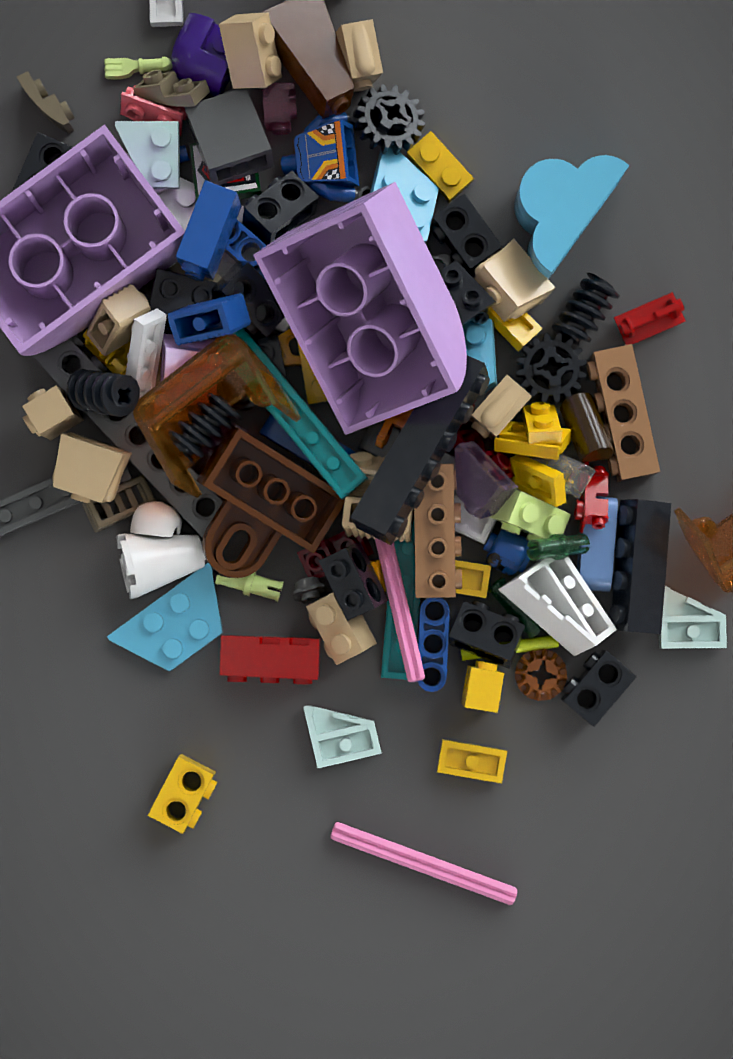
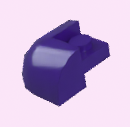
M189 13L172 50L173 71H175L179 81L191 78L192 81L206 80L210 90L206 97L212 98L223 94L230 80L220 28L212 18L197 13Z

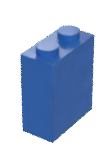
M204 181L175 256L181 265V269L185 271L186 276L201 282L204 281L205 277L214 280L242 207L237 192L212 182Z

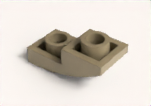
M153 70L144 74L143 80L133 88L135 95L143 99L176 107L196 106L210 92L206 80L192 81L191 78L178 81L175 71L162 73L161 70Z
M28 71L17 76L31 101L50 122L68 134L74 131L70 120L74 119V115L66 100L60 103L55 94L49 96L40 78L33 80Z

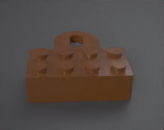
M235 426L232 430H227L224 438L196 480L224 498V501L205 530L202 547L204 556L211 567L220 574L231 578H242L256 572L264 564L282 534L314 554L345 503V499L342 500L330 485ZM245 530L248 534V541L239 556L234 561H225L222 553L228 541L236 531Z

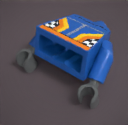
M358 106L353 107L350 114H346V112L340 115L333 114L325 119H322L319 114L304 129L303 133L296 135L294 138L295 154L282 156L281 167L285 175L290 171H293L295 174L297 173L298 177L317 195L330 201L350 203L361 198L363 192L370 193L371 186H364L359 191H356L354 188L359 186L354 130H360L355 129L357 120L353 117Z

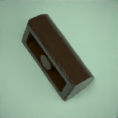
M578 393L567 398L562 403L560 411L567 429H571V439L580 462L585 463L611 458L614 449L590 393Z

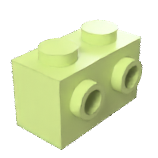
M499 486L488 517L502 523L501 529L519 535L520 532L528 534L526 540L540 546H545L546 541L559 545L571 514L522 491Z

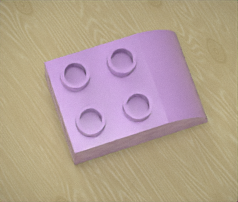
M105 124L0 200V328L19 354L23 356L44 352L77 335L90 326L102 299H107L108 296H112L113 293H117L123 287L127 288L129 284L134 285L139 290L155 278L156 269L166 270L178 261L175 256L185 233L184 229Z
M396 182L286 232L253 254L345 435L448 396L460 389L464 381L467 364L466 343L462 323L456 305Z

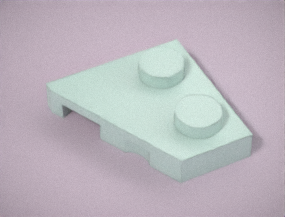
M115 121V127L133 163L153 189H180L179 122Z
M665 586L659 648H727L726 615Z
M311 705L303 706L317 768L382 754L374 720Z

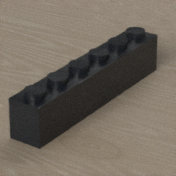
M467 355L466 373L460 389L453 394L413 409L350 517L357 529L389 545L393 544L396 537L400 538L403 535L408 524L407 518L413 508L417 509L424 497V488L428 481L434 480L439 473L440 461L446 451L450 452L452 450L461 424H466L473 413L475 400L478 395L482 396L488 388L490 378L484 362Z

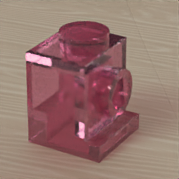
M295 82L272 83L268 87L262 88L266 131H272V134L275 135L290 134L292 130L291 119H297L296 99L290 100V98H296Z

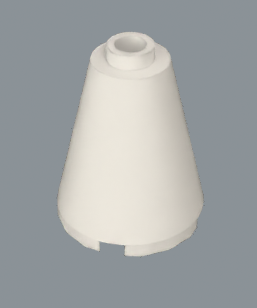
M119 534L116 537L117 548H122L123 552L119 560L125 587L130 599L138 598L205 567L204 560L206 558L202 547L203 541H200L198 535L160 537L141 534Z

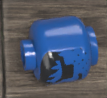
M503 529L498 534L491 532L483 547V550L488 552L486 556L487 564L509 576L514 575L517 571L520 573L524 571L534 550L530 549V541L526 540L527 537L521 534L516 535Z

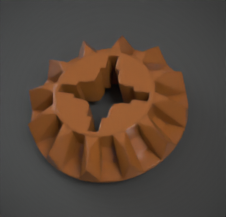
M548 649L531 650L525 653L518 661L515 669V680L520 691L527 697L537 701L550 700L562 692L561 690L568 679L565 663L557 653ZM542 660H545V671L555 675V678L544 679L541 689H538V679L527 674V672L539 670Z

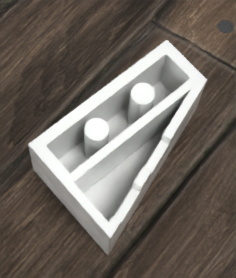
M562 547L542 558L498 589L573 656L598 645L617 630Z

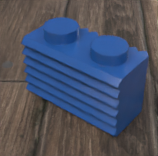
M241 293L188 305L168 313L171 331L178 346L229 335L249 326L251 323L244 296Z

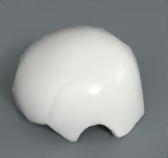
M147 502L135 510L130 533L172 537L174 531H177V535L180 534L182 519L175 508L164 502Z

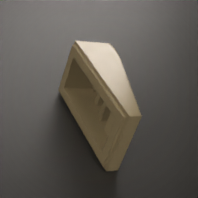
M141 475L119 485L116 497L113 500L119 512L118 514H113L108 502L100 503L90 500V503L83 502L82 506L94 532L97 533L133 516L135 510L140 505L156 500L144 475ZM135 486L143 499L141 504H138L131 490ZM122 492L125 493L131 506L127 510L119 495ZM100 503L107 519L101 520L95 505Z

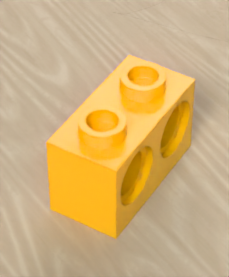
M476 660L475 666L467 665L461 704L464 707L498 713L504 673L497 670V664Z
M183 754L179 755L147 816L182 834L187 827L194 829L202 814V811L197 809L202 798L204 797L209 800L218 783L213 780L216 771ZM187 772H195L200 776L201 786L199 788L191 789L185 784L184 777ZM179 801L185 806L186 814L184 817L176 818L171 815L169 811L171 802Z

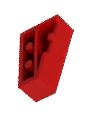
M221 635L220 675L227 676V682H247V677H260V683H280V678L293 679V684H312V680H318L320 676L321 638Z

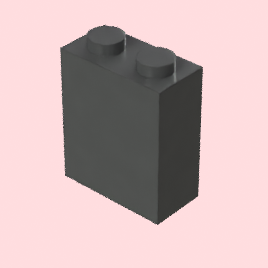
M247 88L228 90L221 95L206 100L202 99L196 106L184 107L188 126L210 182L221 185L274 167L272 149Z

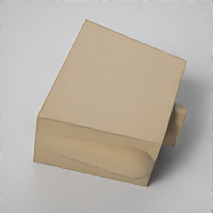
M373 19L343 24L335 33L354 85V92L368 90L373 87L372 84L383 74Z
M514 238L503 249L479 264L475 269L476 277L474 279L496 301L491 307L503 322L511 318H519L530 309L540 305L556 288L547 277L538 271L531 258Z
M506 375L471 415L469 420L473 424L470 427L482 438L486 439L488 436L493 440L532 396L509 375Z
M72 432L63 433L60 437L57 461L52 476L53 487L72 493L71 498L80 502L90 503V500L100 503L111 502L116 497L121 477L132 453Z

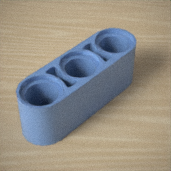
M596 496L598 499H608L609 521L603 529H594L591 524H585L583 533L579 532L577 570L591 591L610 592L613 576L618 501L617 498Z

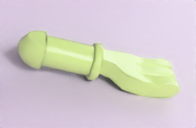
M167 57L156 59L139 58L138 60H131L129 58L104 59L105 78L113 80L130 78L136 72L142 75L153 70L168 72L173 68L172 60Z

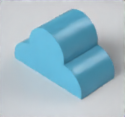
M600 155L588 159L577 169L569 162L561 159H545L535 163L527 170L515 197L514 210L519 224L532 235L527 247V254L534 266L545 277L549 279L618 185L629 167L626 162L614 156Z

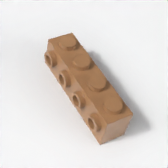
M441 463L436 478L429 480L424 488V497L417 509H414L416 598L456 597V589H462V569H455V556H461V536H455V523H461V503H454V490L461 489L460 470H454L453 463Z

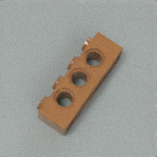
M629 344L593 352L590 356L591 361L586 364L590 381L595 380L598 393L593 394L594 402L598 412H602L604 427L614 449L612 457L607 459L611 476L616 475L617 482L659 473L660 467L633 345ZM608 375H617L621 378V390L614 391L608 387ZM616 406H623L628 410L629 420L622 423L615 419L614 409ZM627 437L635 441L636 451L634 454L629 455L622 451L621 441L623 438Z

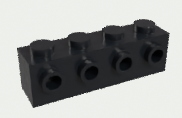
M641 499L620 500V508L617 512L618 535L614 550L616 555L615 573L612 577L613 597L612 606L609 611V618L617 631L661 634L672 503Z

